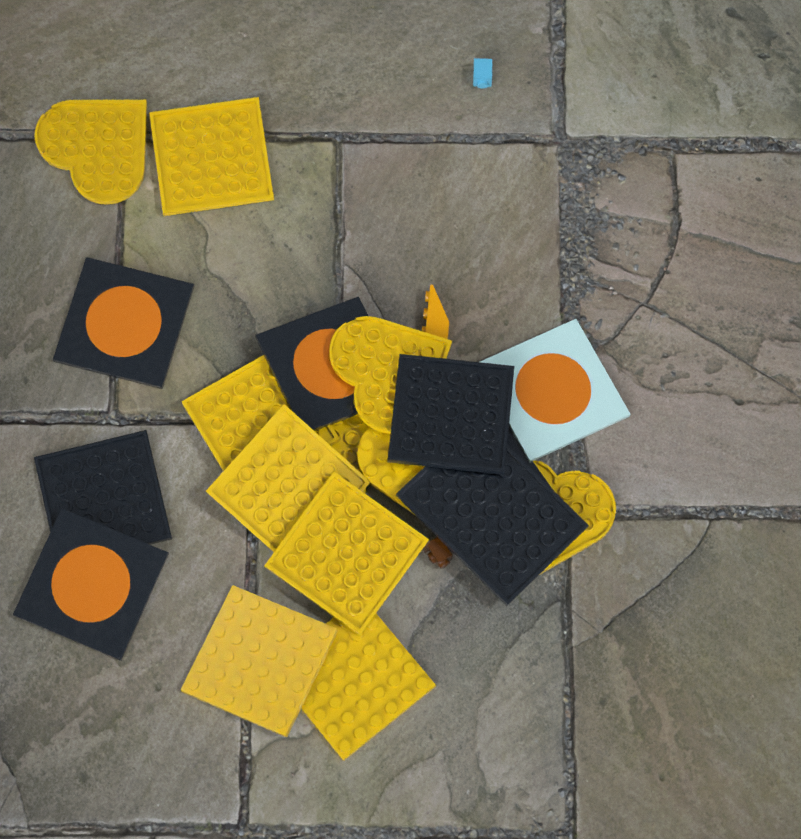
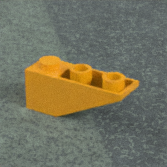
M430 284V291H426L425 302H428V308H424L423 320L427 321L426 326H422V331L448 339L449 320L434 286Z

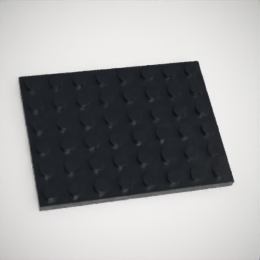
M508 445L504 475L425 466L396 493V496L506 606L589 527Z

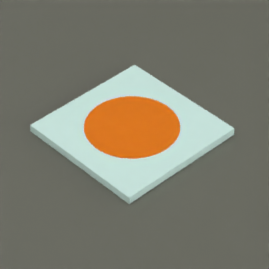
M577 319L480 361L482 363L515 366L509 427L529 462L561 449L631 415Z

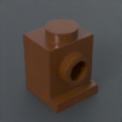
M438 537L429 541L423 548L424 553L429 552L427 556L431 563H436L440 569L450 564L452 554Z

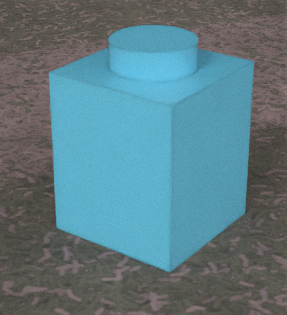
M474 58L473 86L478 88L492 86V59Z

